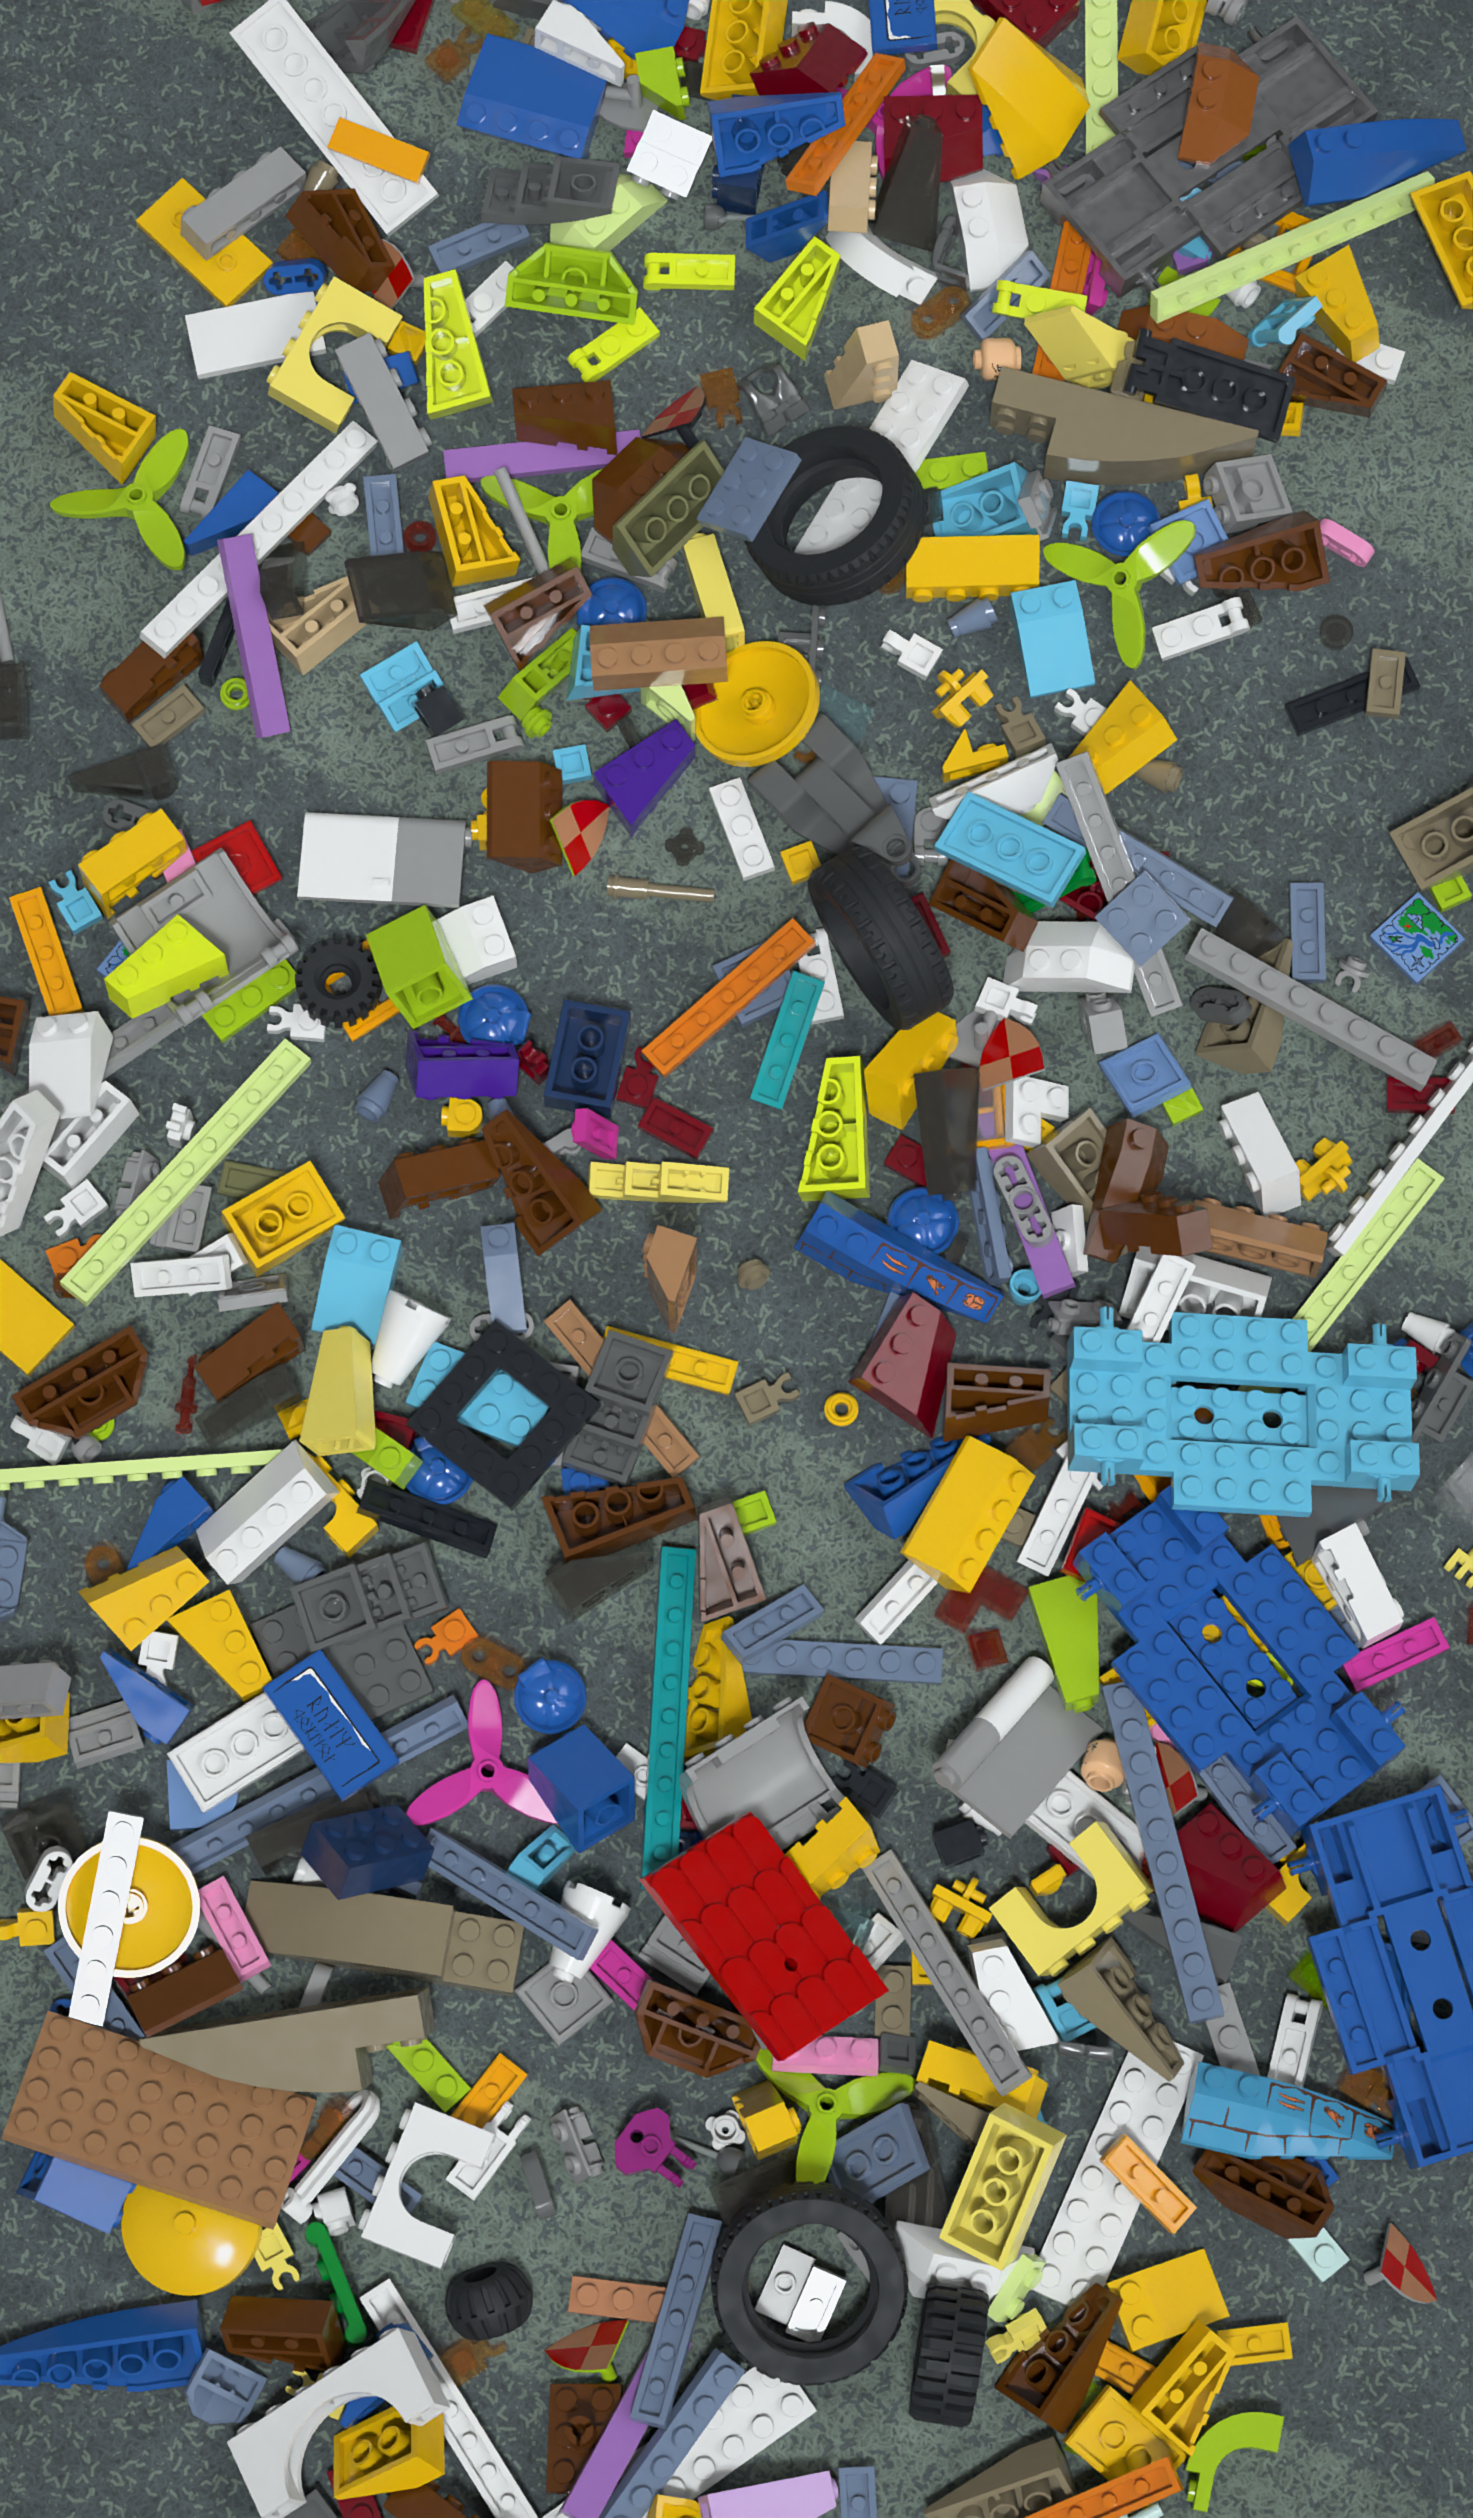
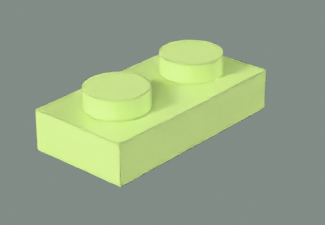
M1022 2253L990 2305L988 2316L996 2322H1010L1016 2319L1024 2308L1025 2303L1023 2300L1029 2290L1034 2289L1043 2277L1041 2270L1046 2261L1036 2254Z

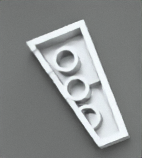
M38 1089L14 1099L0 1118V1237L18 1229L21 1225L60 1116V1112Z

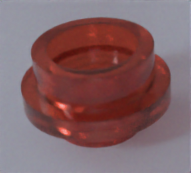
M417 521L405 529L403 539L408 550L416 554H424L433 549L437 536L435 529L429 523ZM418 534L426 536V540L422 543H417L414 538Z

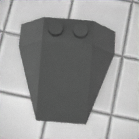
M339 0L309 20L305 25L344 74H365L375 67L374 62L384 55L416 0Z

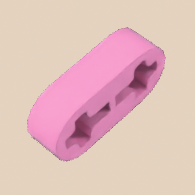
M1325 518L1320 521L1324 546L1359 567L1367 565L1375 553L1373 547L1367 541L1330 519Z

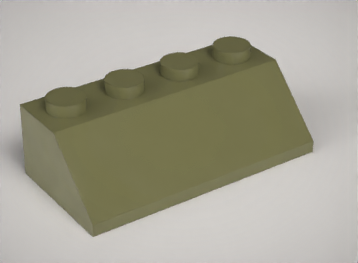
M700 440L613 525L612 550L630 576L652 577L703 527L696 518L724 473V469L705 440Z

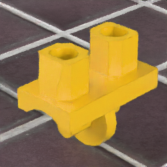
M957 669L952 675L942 670L937 675L941 685L935 690V693L940 698L947 692L950 694L931 713L937 719L944 718L954 728H959L968 721L971 714L961 704L963 700L969 697L979 708L994 696L989 686L985 683L988 675L982 669L978 673H971L961 684L958 682L965 676L962 670Z
M1327 1138L1320 1140L1313 1149L1314 1156L1319 1159L1313 1166L1309 1165L1304 1159L1296 1162L1300 1176V1193L1306 1201L1309 1202L1321 1191L1327 1195L1331 1190L1335 1189L1342 1194L1348 1189L1344 1179L1351 1173L1348 1167L1353 1162L1347 1152L1349 1147L1342 1140L1337 1144Z
M973 1877L969 1885L957 1879L955 1880L952 1889L963 1894L962 1897L937 1884L931 1895L933 1900L930 1906V1911L936 1921L945 1924L951 1910H956L964 1915L957 1928V1932L973 1940L983 1926H988L993 1915L969 1901L971 1898L983 1904L987 1895L975 1889L979 1879Z

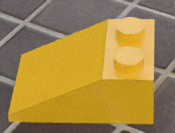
M311 1161L222 1210L221 1221L229 1234L233 1233L255 1277L286 1261L331 1230L335 1225L345 1220V1216Z
M69 1692L62 1716L0 1720V1763L41 1762L68 1754Z
M1205 2249L1186 2254L1105 2284L1106 2289L1123 2299L1116 2318L1129 2353L1184 2334L1197 2319L1208 2325L1230 2316Z
M392 2406L334 2435V2498L337 2500L414 2489L445 2474L444 2413H441L425 2425L418 2426L405 2423L397 2409Z

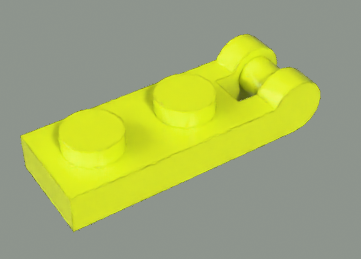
M648 253L644 255V267L647 268V275L643 277V288L646 290H734L735 255ZM663 267L669 268V274H660V269Z
M997 280L996 291L999 292L997 302L993 303L991 313L1025 320L1026 317L1070 305L1085 312L1088 296L1018 284L1006 280ZM1011 294L1021 296L1019 307L1009 305Z
M639 307L636 310L634 325L615 324L583 348L573 351L568 356L567 361L573 368H578L582 373L581 378L584 382H595L658 338L660 331ZM594 356L599 363L591 365L588 360Z

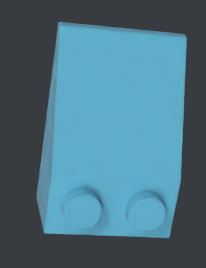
M1013 462L931 494L930 515L935 537L1036 535V527L1030 528L1018 503V497L1026 474L1029 472Z
M1076 580L1010 593L1009 610L1030 698L1064 692L1069 688L1074 690L1094 686L1093 666Z
M339 1225L334 1226L324 1264L311 1331L323 1333L324 1330L338 1329L340 1326H350L357 1329L358 1333L370 1342V1345L375 1346L386 1296L390 1289L393 1290L403 1253L401 1240Z

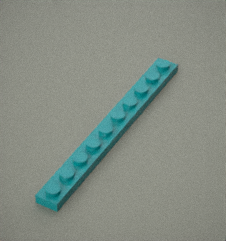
M664 1546L660 1549L640 1878L679 1854L682 1802L679 1777L683 1773L696 1560L695 1549ZM640 1882V1889H645V1887Z

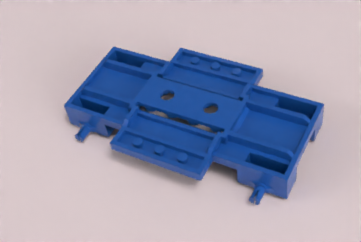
M1170 1485L1159 1493L1155 1502L1111 1534L1108 1535L1105 1532L1078 1552L1072 1564L1085 1579L1086 1583L1076 1588L1075 1591L1078 1596L1081 1595L1080 1599L1082 1601H1086L1087 1598L1096 1593L1136 1643L1113 1660L1111 1667L1194 1771L1200 1774L1225 1755L1262 1801L1258 1806L1251 1809L1253 1816L1261 1812L1256 1817L1261 1822L1272 1813L1288 1835L1292 1837L1399 1756L1406 1745L1393 1731L1391 1723L1402 1714H1405L1406 1711L1403 1706L1398 1709L1401 1703L1395 1701L1394 1704L1381 1712L1372 1705L1362 1691L1353 1696L1335 1674L1337 1670L1354 1659L1360 1651L1273 1544L1246 1563L1226 1539L1225 1534L1229 1526L1217 1512L1171 1509ZM1217 1589L1220 1594L1223 1593L1298 1686L1299 1692L1302 1695L1300 1698L1292 1691L1290 1683L1283 1680L1271 1665L1269 1657L1259 1650L1248 1636L1247 1630L1238 1624L1226 1609L1224 1601L1217 1598L1213 1590ZM1208 1625L1216 1626L1221 1632L1220 1641L1216 1643L1207 1642L1202 1636L1203 1628ZM1258 1680L1263 1683L1265 1687L1264 1695L1258 1698L1250 1696L1246 1691L1247 1682Z
M1441 1785L1310 1824L1301 1830L1306 1846V1857L1287 1862L1288 1868L1301 1865V1867L1289 1871L1291 1876L1311 1870L1312 1874L1316 1877L1321 1896H1329L1339 1928L1308 1937L1306 1940L1349 2074L1353 2075L1382 2065L1384 2067L1394 2098L1388 2101L1394 2120V2129L1375 2134V2141L1389 2137V2140L1376 2143L1377 2147L1382 2149L1398 2143L1404 2151L1409 2169L1420 2168L1473 2151V2010L1436 1900L1438 1898L1473 2005V1883L1454 1826L1468 1823L1469 1816L1455 1819V1817L1465 1815L1468 1812L1465 1808L1450 1813ZM1380 1915L1383 1917L1385 1932L1390 1939L1396 1958V1966L1401 1973L1405 1985L1408 2003L1411 2005L1415 2016L1419 2037L1423 2041L1426 2050L1423 2053L1420 2052L1419 2047L1416 2045L1378 1928L1377 1916ZM1416 1930L1424 1931L1429 1937V1945L1423 1951L1416 1950L1411 1945L1410 1938ZM1438 1999H1445L1451 2005V2014L1446 2019H1439L1433 2013V2004Z

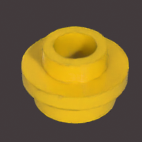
M835 1393L825 1402V1416L835 1426H848L857 1418L858 1403L848 1393ZM837 1405H845L848 1412L843 1416L836 1414L835 1407Z

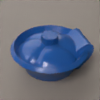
M1119 491L1106 496L1096 506L1092 515V531L1097 542L1105 550L1115 555L1129 556L1140 543L1151 536L1148 527L1160 521L1161 518L1156 506L1144 495L1132 491Z
M606 577L596 580L588 586L592 596L576 612L577 625L579 627L581 624L593 626L645 622L647 606L643 594L633 583L622 578Z
M485 985L471 992L473 999L462 1004L458 1012L459 1030L467 1043L470 1044L471 1039L509 1043L514 1044V1046L516 1044H523L532 1014L528 1012L522 997L514 990L503 985Z
M917 1187L903 1192L894 1200L888 1212L887 1226L938 1254L949 1247L955 1239L959 1227V1217L955 1205L944 1193L933 1188Z
M421 1437L414 1439V1444L410 1447L409 1451L421 1459L423 1463L406 1485L409 1492L441 1505L454 1502L462 1497L471 1486L473 1479Z
M542 1657L525 1671L518 1674V1681L514 1691L516 1711L521 1720L535 1731L555 1734L569 1729L579 1720L586 1705L587 1697L584 1682L578 1672L566 1663L546 1660Z

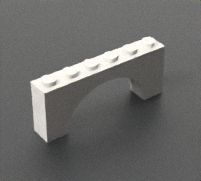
M392 2328L380 2335L378 2342L370 2347H363L355 2351L351 2355V2360L342 2366L328 2369L323 2373L321 2380L313 2385L301 2387L294 2393V2398L285 2404L271 2407L265 2412L266 2416L256 2423L253 2422L242 2426L237 2431L238 2435L227 2441L261 2518H284L306 2503L301 2482V2468L306 2447L317 2427L330 2413L340 2406L359 2398L381 2397L397 2409L405 2423L418 2426L425 2425L450 2408L415 2332L401 2328Z

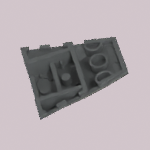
M1278 1416L1267 1423L1266 1426L1278 1428L1282 1423L1281 1418ZM1311 1485L1312 1513L1310 1517L1277 1516L1281 1525V1534L1285 1542H1289L1294 1554L1292 1558L1296 1567H1299L1312 1558L1319 1541L1354 1523L1357 1524L1372 1513L1375 1517L1404 1497L1395 1490H1391L1392 1500L1384 1502L1383 1499L1382 1502L1377 1501V1489Z

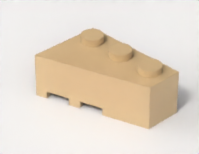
M352 574L313 590L314 594L295 601L294 598L284 602L285 606L267 613L273 645L303 676L379 615L373 595Z

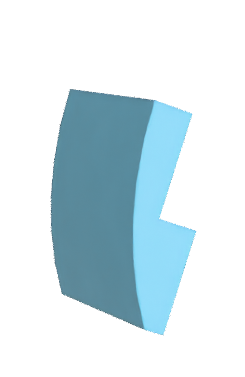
M417 641L358 674L394 732L419 719V716L410 704L417 699L415 693L430 683L434 687L437 685L444 686L436 670L432 669Z

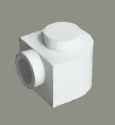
M345 2186L317 2195L318 2202L312 2204L317 2222L325 2224L329 2236L344 2234L349 2230V2227L356 2225Z

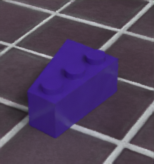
M675 719L593 773L594 786L606 803L610 805L611 810L631 837H633L638 827L652 813L658 802L695 759V744L677 719Z
M408 1030L405 1066L416 1098L436 1100L439 1097H455L466 1100L476 1096H488L493 1099L516 1096L519 1058L514 1044L471 1039L470 1044L450 1042V1036L439 1034L438 1040L418 1038V1031Z

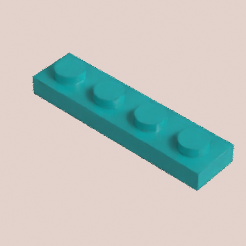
M792 971L749 1097L750 1100L782 1110L825 981Z

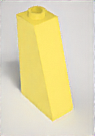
M695 534L682 547L685 565L700 618L724 617L726 653L737 647L745 645L744 626L715 535Z
M340 1326L338 1329L324 1330L322 1334L299 1442L318 1456L375 1450L376 1436L371 1345L366 1338L358 1333L357 1329L350 1326Z

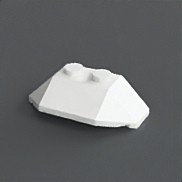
M983 169L977 173L947 182L954 216H956V226L958 228L964 266L968 275L970 292L985 290L991 286L1029 246L1016 184Z
M1052 743L959 786L929 798L934 814L950 820L968 791L1015 814H1025L1031 811L1035 804L1041 802L1056 767L1055 763L1058 762V757Z
M1038 921L1024 952L1014 948L1007 956L1003 983L1018 988L1019 991L1131 993L1135 960L1099 922Z
M898 2220L894 2228L895 2236L899 2241L906 2265L908 2289L913 2297L925 2299L926 2290L929 2285L941 2283L983 2290L989 2296L988 2305H990L1022 2253L1034 2255L1035 2253L1034 2248L1021 2246L1016 2259L1004 2270L1000 2271L940 2239L939 2236L942 2229Z

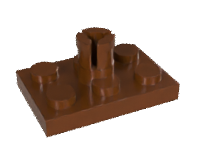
M550 2384L546 2492L548 2494H569L623 2395L622 2384ZM619 2479L617 2485L615 2486L614 2490H615V2489L617 2488V2486L619 2485L620 2479Z

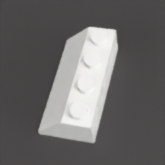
M1139 1246V1251L1136 1252L1119 1315L1122 1317L1132 1318L1161 1257L1160 1254H1151L1150 1247ZM1194 1254L1181 1257L1195 1264L1196 1267L1174 1312L1261 1317L1272 1277Z
M294 1440L196 1530L205 1558L227 1585L240 1583L329 1503L339 1491L298 1441Z

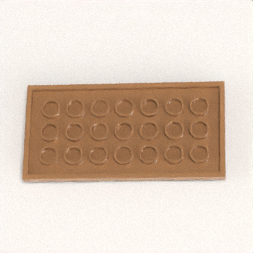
M48 2011L5 2126L2 2140L274 2230L317 2100L291 2091L256 2087L217 2078L143 2048L138 2040Z

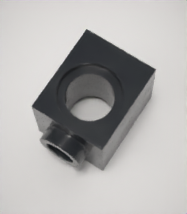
M432 683L426 685L415 693L417 699L410 703L431 737L439 736L464 719L443 685H437L436 687Z
M973 1819L933 1833L932 1836L944 1871L984 1856L985 1850L983 1847L988 1845L982 1826L975 1827Z

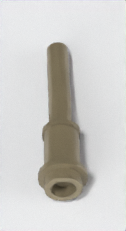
M615 873V876H608L607 896H613V900H617V897L647 900V896L714 903L715 889L649 883V879L619 877V873Z

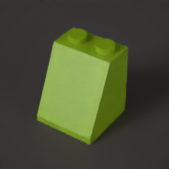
M426 905L412 910L408 914L366 934L385 992L413 1029L473 999L440 924Z

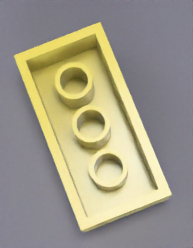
M1002 2103L988 2116L939 2238L1000 2271L1004 2270L1018 2255L1067 2135L1006 2103Z

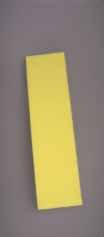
M663 1161L660 1165L626 1162L625 1165L590 1162L587 1189L593 1198L674 1203L727 1202L729 1168Z

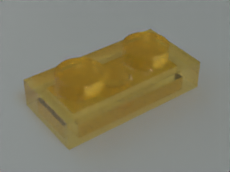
M461 0L451 8V14L483 41L487 33L510 40L520 33V27L498 8H493V4L489 0Z

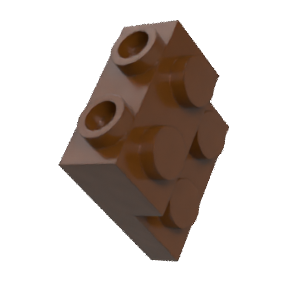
M827 1673L804 1724L805 1731L810 1743L856 1765L867 1768L869 1762H876L881 1754L882 1745L879 1744V1740L883 1731H889L895 1723L896 1713L893 1712L895 1704Z

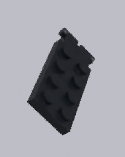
M1140 328L1132 357L1143 361L1142 366L1130 364L1123 393L1135 396L1136 391L1154 396L1152 401L1154 404L1259 430L1258 438L1274 443L1279 441L1295 385V377L1176 338L1170 339L1169 343L1152 338L1153 332L1151 330Z

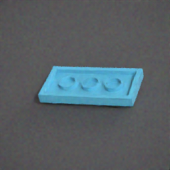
M969 791L934 846L937 853L1051 908L1055 906L1086 854L1084 846Z
M435 1342L428 1350L405 1403L407 1406L418 1410L466 1353ZM500 1370L457 1421L469 1430L518 1448L550 1409Z

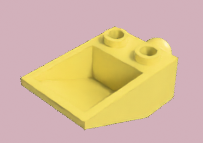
M1073 305L1026 317L1024 325L1065 380L1072 384L1095 390L1112 386L1118 361L1125 360L1124 349L1126 342L1135 341L1128 337L1126 332L1110 327Z

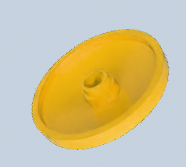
M772 641L748 643L726 653L728 682L713 683L718 700L692 710L695 715V734L701 744L716 759L738 767L764 765L790 752L803 740L812 727L820 703V687L817 676L811 665L797 650L788 645Z
M140 1836L113 1974L115 1977H142L166 1968L186 1950L198 1925L200 1894L191 1869L178 1853L165 1844L151 1838ZM103 1841L90 1847L74 1862L60 1890L58 1914L61 1929L69 1946L79 1958Z
M136 2185L135 2190L127 2194L123 2206L121 2230L123 2243L129 2259L147 2281L169 2293L186 2296L203 2295L228 2286L248 2268L260 2244L262 2226L140 2185Z

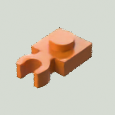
M97 1234L90 1237L84 1246H80L78 1238L45 1250L56 1278H63L102 1235Z
M459 1608L431 1627L435 1637L418 1640L414 1648L416 1651L425 1646L432 1648V1655L424 1660L426 1666H429L438 1660L440 1652L446 1650L448 1655L452 1657L479 1639V1636Z

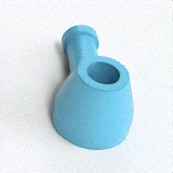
M1032 1267L1030 1269L1018 1270L1012 1275L1008 1289L1010 1297L1016 1305L1025 1306L1035 1302L1040 1297L1041 1291ZM1018 1290H1024L1027 1296L1021 1295Z

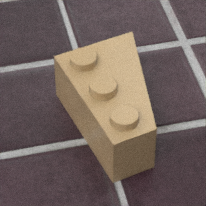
M855 141L831 175L828 231L867 233L868 220H875L876 200H870L869 197L876 198L877 178L870 177V175L877 176L878 156L872 155V142Z
M889 320L858 327L844 345V355L842 357L836 356L834 359L835 368L827 370L824 374L834 410L872 400L875 403H882L891 398L892 391L897 390L899 354Z

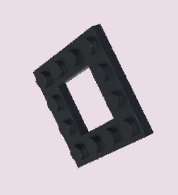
M494 1320L408 1420L406 1425L513 1511L600 1409L601 1405L498 1321ZM500 1370L550 1409L507 1461L457 1421Z

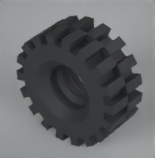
M342 937L341 943H334V938H328L327 945L322 946L320 941L313 944L314 951L310 952L307 949L303 954V962L299 961L296 967L295 984L303 1011L307 1010L309 1017L313 1021L319 1018L321 1025L328 1027L329 1022H333L335 1028H342L343 1022H349L351 1027L357 1025L356 1019L358 1017H361L364 1021L369 1017L368 1010L374 1011L376 1008V999L380 998L381 994L380 975L376 963L373 961L372 953L368 949L363 951L362 944L357 941L354 942V945H350L349 939ZM344 973L351 979L352 985L347 993L332 995L325 988L326 979L331 974Z

